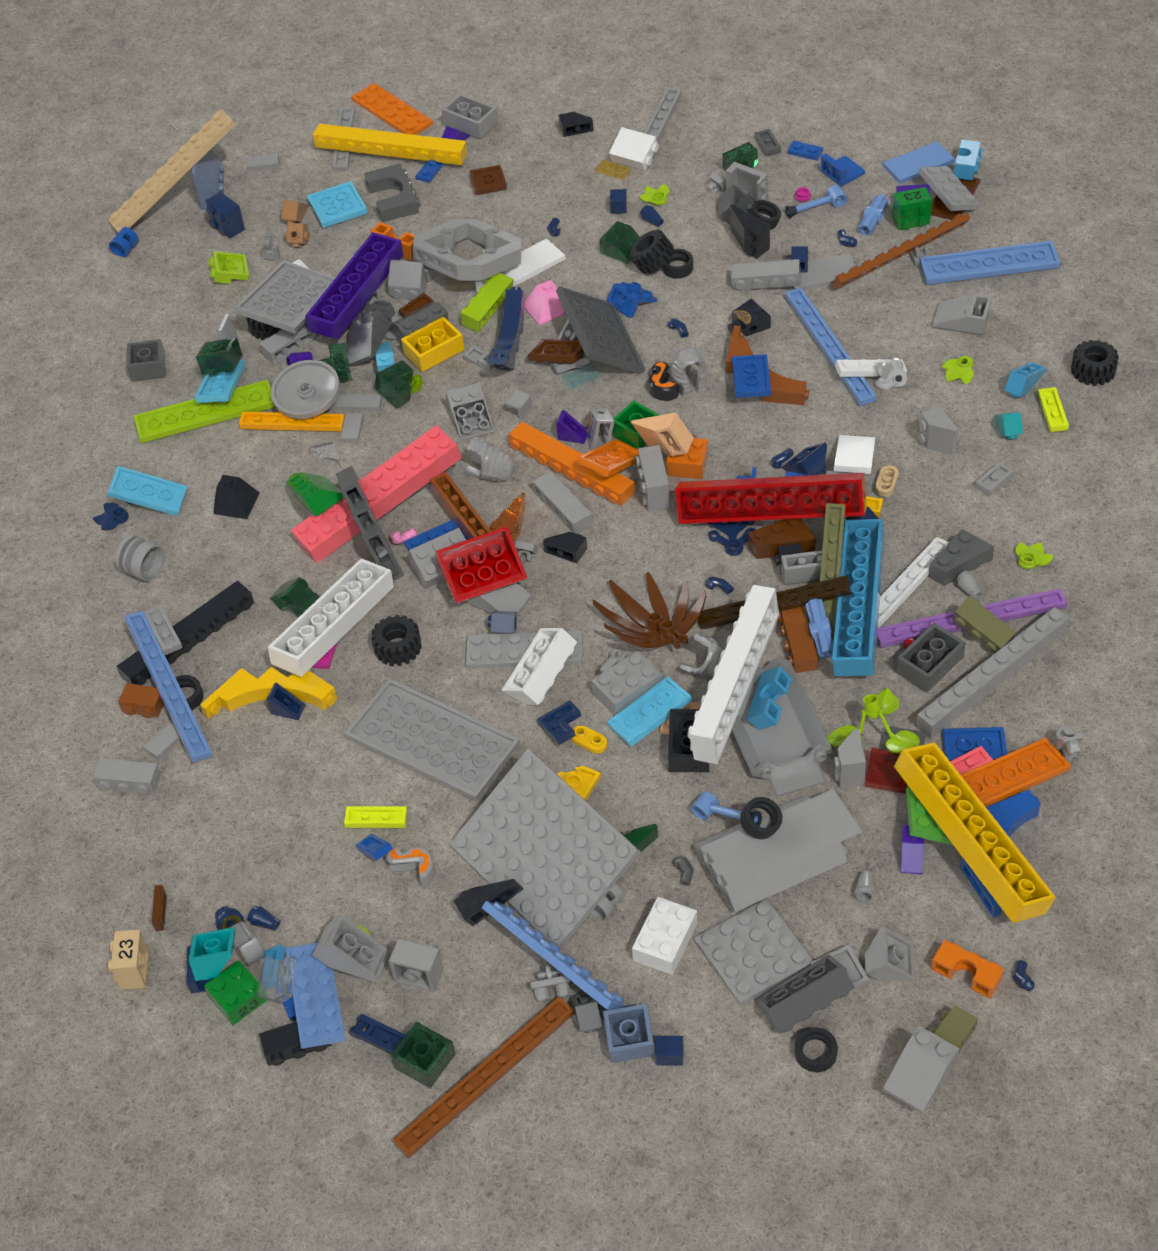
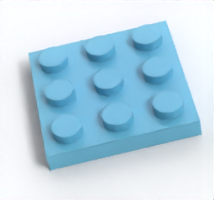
M351 181L307 195V200L323 228L368 214L364 202Z

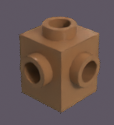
M288 223L287 230L285 231L287 243H291L292 247H302V244H307L310 237L308 225Z

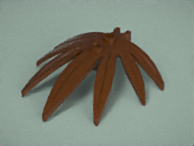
M649 572L646 573L650 603L654 611L651 614L616 583L609 580L610 588L618 604L636 624L617 615L592 599L593 605L606 618L629 631L619 630L604 623V628L619 635L621 640L645 648H655L671 644L675 649H679V643L688 644V635L686 633L695 625L702 613L706 601V591L701 594L686 616L689 603L688 582L686 581L677 603L674 621H671L663 596Z

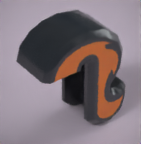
M663 361L657 362L652 366V375L649 377V394L658 400L671 401L679 396V385L667 382L670 377L667 372L669 365Z

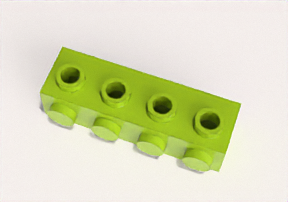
M502 273L489 277L484 287H480L478 294L472 297L469 305L461 311V324L479 333L505 301L506 289L511 290L514 279Z

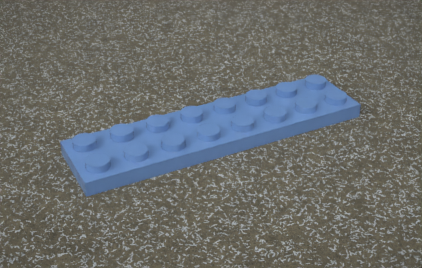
M1053 241L920 257V266L927 285L1060 268L1061 264Z
M489 901L484 903L482 909L604 1008L613 1010L628 1007L622 1002L624 1000L622 996L614 991L612 993L606 989L608 987L607 984L600 979L595 980L592 978V973L587 968L577 966L575 964L576 960L567 953L564 955L559 951L561 948L552 941H546L544 939L545 935L541 931L530 928V923L521 916L519 918L515 916V911L506 904L503 906L497 901L495 903Z

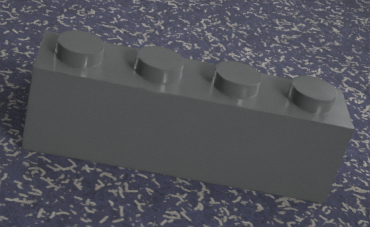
M827 955L756 998L755 1001L772 1027L780 1034L790 1031L796 1023L808 1020L819 1009L823 1010L829 1007L831 1002L837 998L847 996L854 989V986L844 967L831 955Z

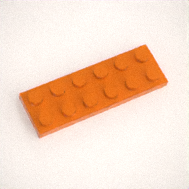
M375 83L351 96V100L400 133L417 135L433 125V120Z
M1043 738L960 775L984 806L988 807L1070 771L1071 764L1047 738Z

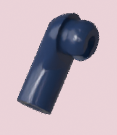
M556 217L547 226L548 232L554 237L558 236L561 232V229L557 228L560 220Z
M788 448L774 456L771 460L773 462L772 467L776 469L781 468L782 463L794 455V451Z

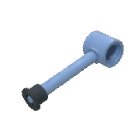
M833 185L827 190L826 197L798 206H785V211L790 219L792 216L797 215L798 212L829 202L836 208L843 206L847 203L848 197L839 185Z
M706 791L702 792L690 807L691 812L704 821L713 813L740 820V813L742 812L719 806L717 798ZM758 811L750 812L754 823L760 826L762 814Z

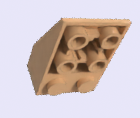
M676 412L631 421L648 447L660 445L661 452L671 456L687 454L694 439Z

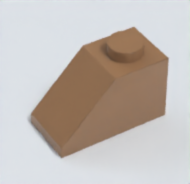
M283 200L281 219L287 220V224L302 222L309 204Z

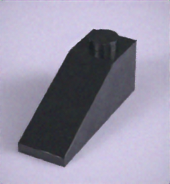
M515 879L470 888L462 892L454 900V903L464 920L471 926H474L490 915L482 909L486 901L492 903L497 901L503 905L524 890V888Z

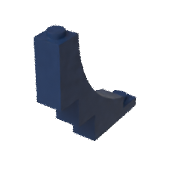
M511 287V290L506 289L500 334L495 347L492 349V357L488 359V364L496 369L514 370L515 354L516 351H519L520 333H523L526 293L520 287Z

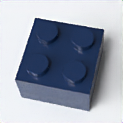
M221 191L205 200L206 211L210 218L209 223L212 228L218 229L222 236L225 235L231 239L245 230L240 206Z

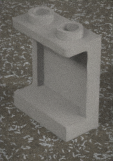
M736 162L726 170V190L734 184L749 197L756 199V201H768V174Z

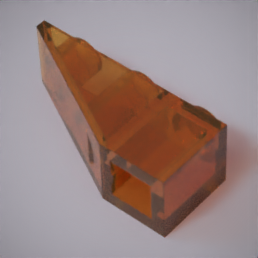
M524 492L516 497L507 509H504L502 514L490 526L491 531L507 526L513 542L521 533L526 508Z

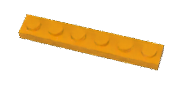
M242 412L239 427L240 429L342 432L345 415L320 414L311 418L295 419L278 412Z

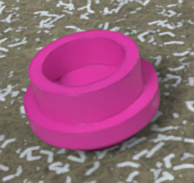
M800 187L795 192V199L804 202L811 198V193L806 187Z

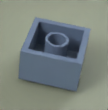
M647 1004L603 1011L612 1063L656 1055Z

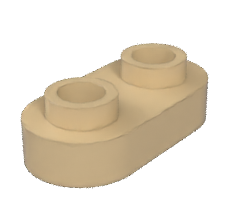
M888 465L881 468L875 489L879 496L888 497L893 494L898 480V469L896 467Z

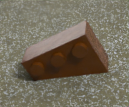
M802 518L783 519L748 533V547L756 559L775 557V554H778V546L800 543L802 553L815 551L816 539Z

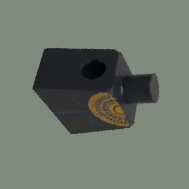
M751 298L732 312V323L728 324V330L732 333L734 325L741 326V332L747 337L771 328V316Z

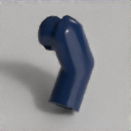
M845 230L838 231L837 234L841 245L847 247H855L857 245V239L846 235Z
M672 318L668 322V327L671 330L675 328L679 330L681 338L689 336L687 327L677 318Z
M711 576L705 583V586L711 590L718 586L727 595L734 591V587L722 578Z
M1018 960L1013 980L1021 989L1031 991L1035 987V982L1026 974L1028 964L1023 960Z

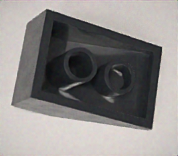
M731 204L730 230L743 251L748 256L758 259L770 249V224Z
M670 709L669 772H709L710 763L694 760L693 751L690 749L691 741L688 738L689 727L693 726L695 713L700 709Z

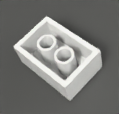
M657 897L632 947L633 961L673 975L698 924L697 910Z

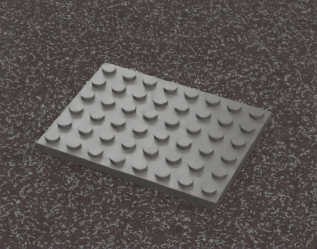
M530 749L524 752L450 842V845L490 884L515 879L524 890L508 902L535 929L541 931L548 942L552 941L560 948L565 945L641 853L637 847Z

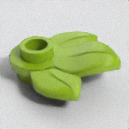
M666 184L661 185L658 189L646 186L645 194L639 195V198L644 202L663 205L667 202L670 189Z
M961 356L958 359H949L944 362L942 368L947 370L945 374L946 381L950 382L960 378L965 385L969 384L974 377L972 370L974 365L973 359L969 356Z
M1020 542L1016 546L1015 552L1019 557L1018 564L1024 569L1045 566L1053 560L1052 554L1044 553L1042 543L1028 547Z

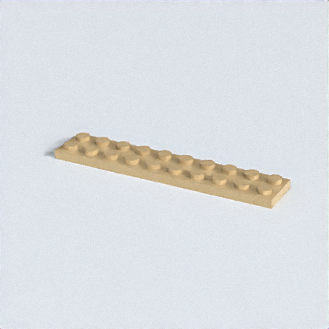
M222 109L216 112L213 118L202 126L201 130L192 135L190 140L185 145H182L179 151L174 156H171L163 167L158 168L156 173L147 179L144 185L137 189L129 200H126L117 211L111 214L108 220L117 232L123 227L130 228L236 125Z

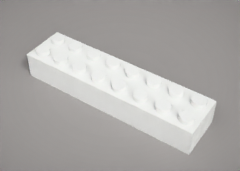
M361 558L268 646L271 664L302 677L394 587L391 570Z

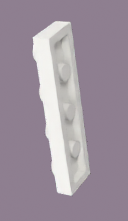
M836 360L835 367L839 377L879 376L876 364L879 362L890 363V360ZM903 362V371L907 374V369Z

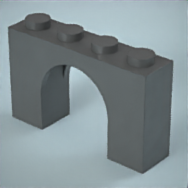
M401 163L364 173L370 194L386 189L401 191L394 197L376 201L378 214L382 222L419 213L418 197L415 198V189L412 188L411 180L408 178L406 169L402 168Z

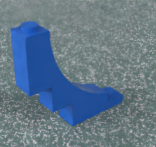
M1027 790L986 808L1010 837L1021 825L1038 816L1041 804L1037 796H1033L1031 791ZM962 858L961 870L991 916L994 918L1001 915L1002 908L964 858Z

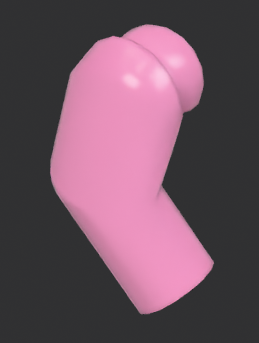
M414 528L402 534L395 531L391 534V539L394 544L404 543V541L417 536V532Z

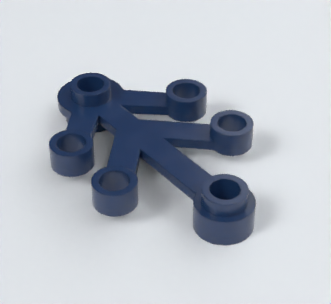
M755 520L741 521L736 526L735 521L728 522V526L722 522L707 523L708 527L717 528L729 536V540L721 536L716 530L710 531L708 538L712 542L717 541L725 546L727 554L737 556L743 552V545L748 541V533L756 529L752 527L747 528L746 533L739 539H737V535L748 525H753Z

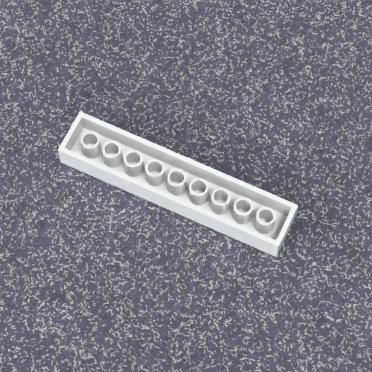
M753 585L750 592L746 594L745 604L740 608L739 619L734 622L733 633L728 636L727 647L721 653V661L719 665L715 666L714 677L708 683V691L702 697L700 710L696 711L694 724L688 730V738L691 741L690 749L693 751L694 760L718 764L779 617L775 588Z

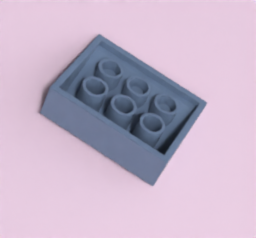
M212 149L192 167V175L201 210H206L205 200L220 191L224 192V165L220 163L219 157Z

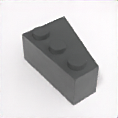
M962 529L932 560L929 566L928 577L945 586L955 581L962 572L975 570L978 566L992 561L994 546Z

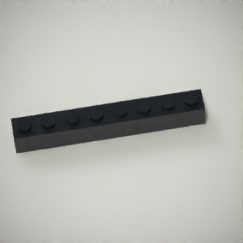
M237 580L172 626L181 642L182 648L165 655L168 663H174L178 657L191 651L192 647L199 642L205 641L209 635L219 631L223 625L234 620L244 610H248L254 604L252 593ZM139 650L117 665L120 677L127 683L143 685L151 677Z

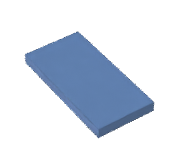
M937 141L883 162V167L899 184L920 177L919 171L921 167L948 166L955 163V158Z

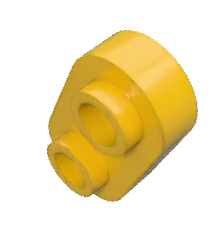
M582 725L573 728L575 737L571 738V741L574 744L596 754L602 753L607 749V739L604 735Z

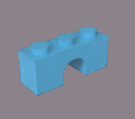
M961 140L954 174L959 179L973 180L974 174L978 173L983 149L980 148L981 142Z
M780 666L762 672L746 718L759 730L777 725L782 708L775 703V700L781 695L787 694L792 678Z

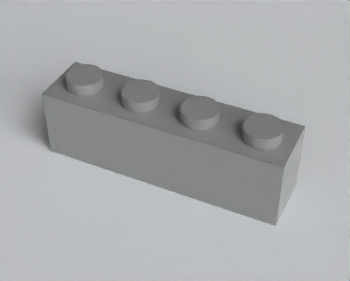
M797 259L732 264L731 279L733 290L800 286V261Z
M550 471L533 480L534 493L571 532L578 534L593 525L591 510L586 508L581 500L572 494L569 487H565L558 476H555Z

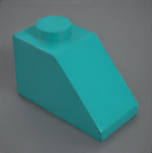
M1021 412L995 414L1001 436H1007V439L1018 438V434H1023Z

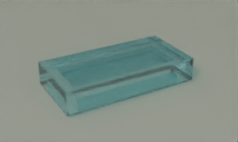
M593 364L562 376V380L569 390L601 378L600 373Z

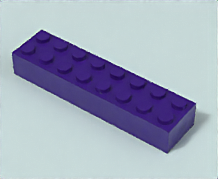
M372 232L305 315L308 331L338 340L389 275L390 261L400 260L404 256L401 240Z

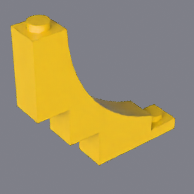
M270 667L257 679L241 668L201 703L200 707L203 716L210 719L213 715H217L222 707L231 712L246 704L266 700L274 683H278L300 701L317 706L323 711L334 705L337 695L335 687L309 670L302 677L293 673L286 677L273 667Z

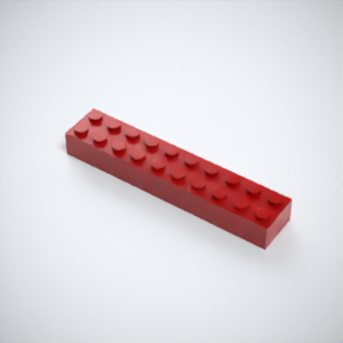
M864 473L679 482L675 488L679 524L825 517L826 503L844 504L845 516H864L867 510Z

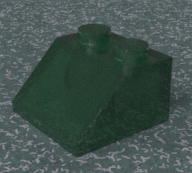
M617 221L599 239L600 254L629 264L632 261L629 257V251L640 236L632 226Z

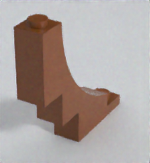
M734 325L726 358V373H733L732 356L754 355L750 349L748 339H745L744 333H741V326ZM769 369L771 396H762L763 402L804 405L805 399L809 400L810 389H807V381L787 378Z

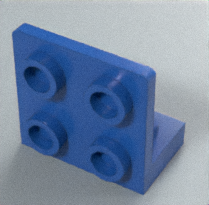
M826 153L821 155L820 171L841 187L865 174V170L847 156H842L835 160Z
M637 282L613 283L607 301L613 303L615 308L624 315L632 318L640 302H656L657 298L653 296L652 292L644 290Z

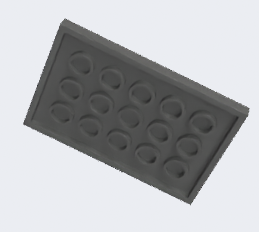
M561 286L558 287L556 293L586 358L592 361H599L605 365L615 366L618 369L622 368L632 373L642 374L645 371V367L614 304Z

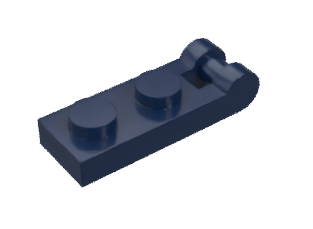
M360 1014L357 1019L358 1023L356 1026H352L349 1031L352 1037L367 1042L399 1059L402 1058L412 1043L410 1036L364 1014Z

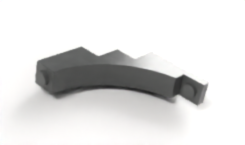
M353 466L336 473L341 492L350 507L352 516L360 528L363 540L377 565L390 569L393 580L403 576L404 573L377 521Z

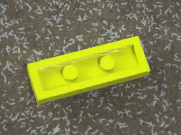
M1056 387L1038 389V397L1050 432L1068 430L1069 424Z
M346 806L344 826L345 828H406L407 806Z

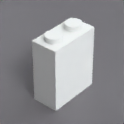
M621 127L609 155L613 162L646 171L652 163L654 153L658 151L659 144L655 136Z

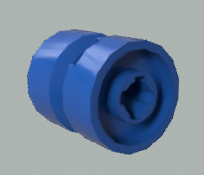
M123 227L110 241L109 248L115 255L125 258L139 242V238L132 229Z

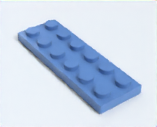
M318 943L285 948L301 1049L346 1041L333 969L313 956Z

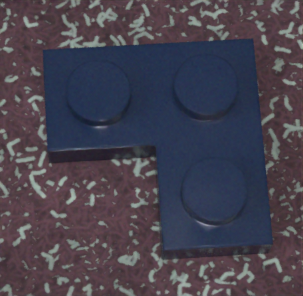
M569 700L538 718L537 722L558 745H561L575 737L574 730L568 724L581 717V712Z

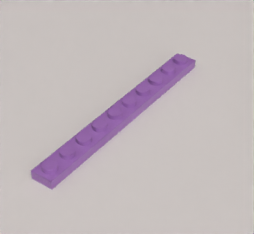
M1056 589L982 606L1001 621H1008L1049 612L1054 607L1058 610L1067 608V601L1062 590ZM954 611L878 628L877 641L880 648L902 644L908 638L916 640L933 623H936L950 633L965 629L955 624L952 619Z

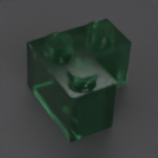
M747 142L722 153L723 170L726 172L734 162L754 169L758 165V149L750 142Z
M346 343L328 345L330 358L318 361L325 362L333 367L341 383L352 381Z
M401 360L376 373L374 389L398 409L410 401L412 391L410 384L412 383L414 370Z
M297 577L283 583L270 599L281 611L291 609L299 618L320 596L308 587L309 585L304 579Z

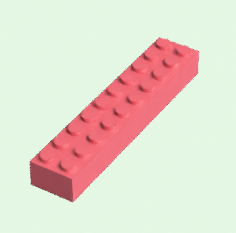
M437 425L360 480L377 520L429 483L431 478L441 474L462 459L457 444ZM345 497L317 517L312 514L291 529L298 544L316 563L326 558L361 532L352 516Z

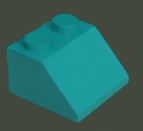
M235 927L193 935L189 963L196 981L209 980L219 975L232 956L236 934Z

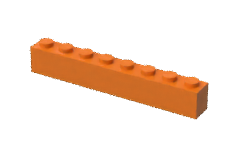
M521 422L508 434L510 446L514 450H519L527 457L538 460L541 465L551 467L556 473H562L569 480L580 483L582 487L593 490L597 495L608 498L611 503H617L622 506L635 493L634 481L618 472L609 477H602L593 470L585 469L583 465L577 463L578 457L582 453L524 422Z

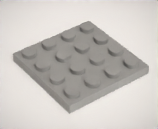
M767 899L694 937V942L740 1006L809 967L810 962H813Z

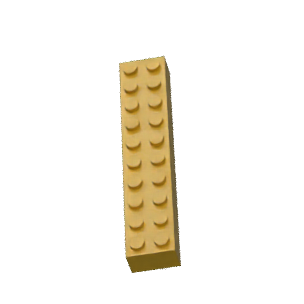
M934 742L903 749L894 766L1011 922L1017 923L1045 915L1054 902L1055 895L937 744Z

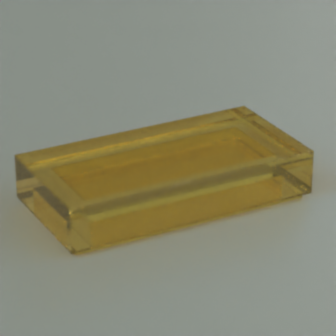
M602 160L595 168V172L624 180L631 172V168Z

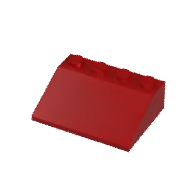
M507 526L437 550L435 554L441 574L456 604L527 579Z

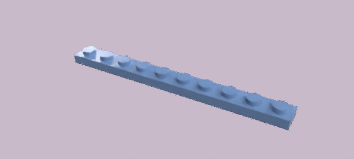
M800 287L787 291L786 299L837 372L835 367L836 360H851V358L803 289ZM841 377L860 406L876 401L877 396L864 377Z
M144 612L125 615V622L191 761L196 762L210 758L212 752Z

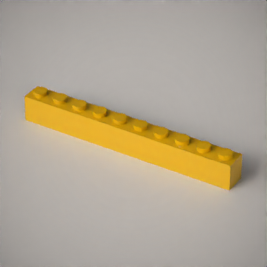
M318 124L313 134L315 148L422 161L434 160L439 163L463 165L468 154L466 141L328 124Z

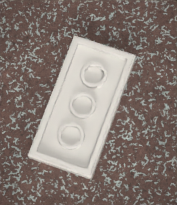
M545 239L522 251L520 265L501 273L514 279V287L566 259V256L548 239Z
M839 435L834 471L871 474L875 437Z

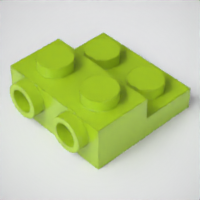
M213 251L212 257H209L208 266L212 267L210 278H214V282L231 284L232 279L248 280L249 272L245 254Z

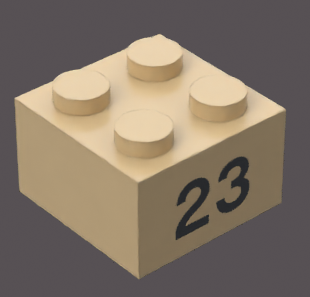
M115 931L114 940L110 941L112 959L108 960L109 972L113 973L114 982L118 984L120 990L146 988L149 949L141 931Z

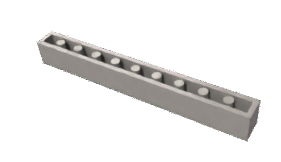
M1056 607L1051 609L918 713L916 728L919 731L926 732V736L929 739L935 737L942 729L949 726L1064 635L1068 630L1070 618Z

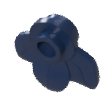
M104 503L105 513L94 517L93 520L96 524L101 525V530H111L118 524L126 522L129 514L118 504Z

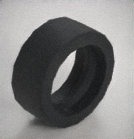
M767 200L755 201L749 211L750 214L770 224V230L778 225L781 218L780 209L774 203ZM759 212L765 213L769 215L771 218L765 217L761 215Z
M674 249L670 260L662 267L663 273L674 279L689 276L693 271L692 254L684 249ZM673 261L686 262V264L682 266L669 265V263Z
M191 675L175 677L180 688L191 687L195 689L193 695L186 698L190 709L194 710L201 704L204 697L200 681Z
M756 797L750 800L740 813V822L748 835L762 840L775 834L782 824L783 815L781 809L774 801L766 797ZM759 808L766 811L772 820L771 827L762 828L756 825L751 818V810Z
M818 1027L808 1028L796 1038V1061L805 1070L815 1073L825 1072L836 1062L838 1046L835 1037L829 1031ZM815 1039L821 1040L829 1046V1055L820 1060L810 1059L803 1053L805 1043Z

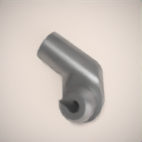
M680 856L674 859L673 864L676 869H681L682 871L680 884L690 886L694 868L686 857Z

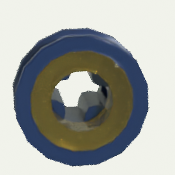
M228 906L221 907L215 913L218 930L230 928L239 923V921L244 922L242 914L237 909Z

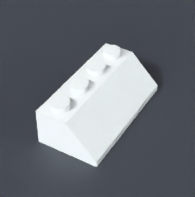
M540 628L501 691L528 705H539L544 700L547 690L554 684V679L558 672L563 669L568 656L573 653L577 641L563 628Z

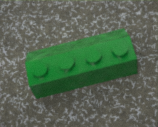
M299 472L291 475L289 480L286 481L295 498L315 517L344 498L341 490L325 476Z

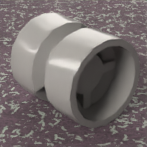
M614 884L591 914L601 920H606L614 910L613 907H616L624 897L622 890Z

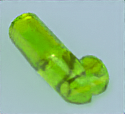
M414 375L411 385L403 387L404 395L417 393L421 390L423 385L421 375Z

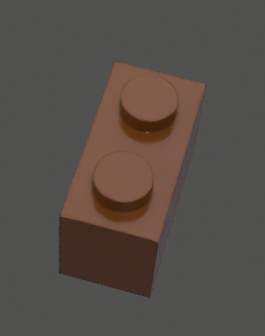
M126 683L118 700L120 708L125 714H138L146 718H158L164 706V702L156 687Z

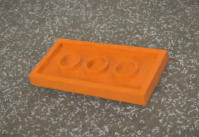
M615 439L580 455L577 463L583 465L585 469L597 472L602 477H609L636 464L635 456H638V449Z

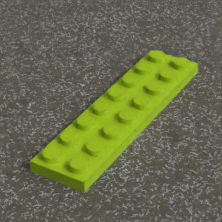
M267 379L235 388L230 401L196 403V400L192 399L133 416L140 442L144 443L241 417L242 412H259L274 408L275 405Z

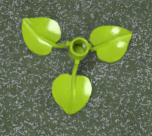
M888 687L877 695L869 694L863 698L864 710H861L862 717L858 729L859 734L863 732L866 715L871 719L880 716L890 736V739L886 742V747L890 752L901 753L903 749L920 745L919 737L911 731L902 730L897 732L896 735L891 732L883 714L893 713L899 708L900 703ZM852 725L839 727L827 736L830 745L838 748L852 731L857 728Z

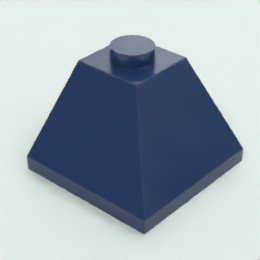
M826 442L806 447L784 464L782 468L786 471L808 475L821 474L825 470Z

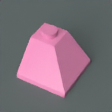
M551 280L537 285L525 301V310L538 325L566 314L556 293L558 288Z

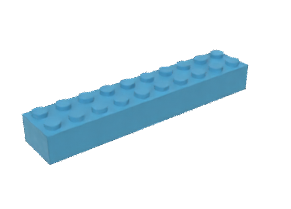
M883 519L845 520L840 577L848 575L851 594L838 597L832 655L834 676H869L875 673L885 542Z

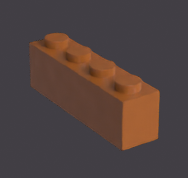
M804 606L780 611L777 622L782 624L780 626L781 637L786 639L784 640L785 652L790 654L788 655V660L791 662L795 673L818 670V657Z

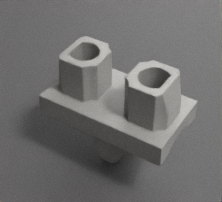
M1068 726L1059 727L1056 732L1058 743L1055 748L1067 761L1075 760L1077 754L1082 751L1079 744L1083 739L1082 733L1079 732L1074 735L1072 728Z
M545 965V972L538 973L539 979H547L530 982L532 992L535 993L538 1002L549 1000L547 989L556 988L557 997H569L570 979L566 976L552 978L553 976H559L560 972L557 969L550 970L549 965Z

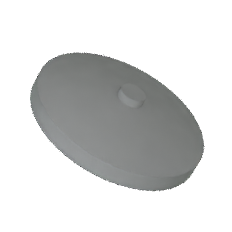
M318 360L299 361L286 367L277 375L271 387V397L275 407L283 415L295 419L311 418L325 412L335 403L340 393V380L333 367L325 362Z

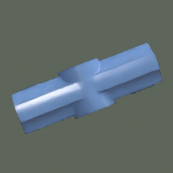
M879 194L875 196L870 207L867 206L865 208L863 219L858 227V231L862 235H871L876 225L880 224L879 221L882 220L884 210L888 205V199L885 195Z
M812 599L806 603L810 619V631L813 639H815L819 657L829 658L833 655L834 644L831 636L833 632L830 621L826 616L822 599Z

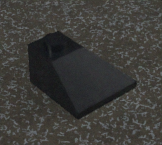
M222 475L216 487L213 513L215 515L247 520L260 492L240 477Z

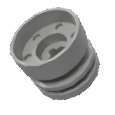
M136 535L125 537L117 548L115 555L117 569L143 581L152 580L160 571L164 562V550L160 545L146 541Z

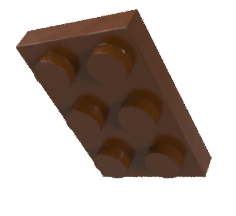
M542 339L528 354L529 361H536L538 363L566 362L567 364H573L584 354L579 340Z

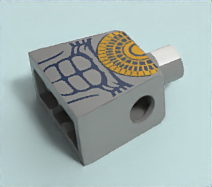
M607 409L589 410L586 432L591 449L600 447L611 440L614 419Z

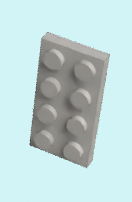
M948 166L920 168L919 174L950 211L978 209L979 202Z

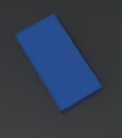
M374 834L368 835L356 844L357 849L361 853L376 861L393 849L389 842Z

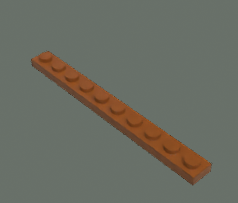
M968 213L962 216L958 214L952 218V221L948 222L946 220L938 228L932 227L926 234L920 233L913 238L914 240L910 241L908 239L900 247L894 246L888 250V253L884 254L882 252L874 260L868 259L861 264L862 266L858 267L856 265L848 273L842 272L838 274L832 286L837 290L910 253V251H914L915 247L920 248L960 228L971 218Z
M560 996L557 997L393 1139L394 1145L408 1159L571 1018L575 1014L574 1009Z

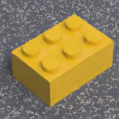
M445 317L401 339L403 354L421 372L465 350L463 335Z

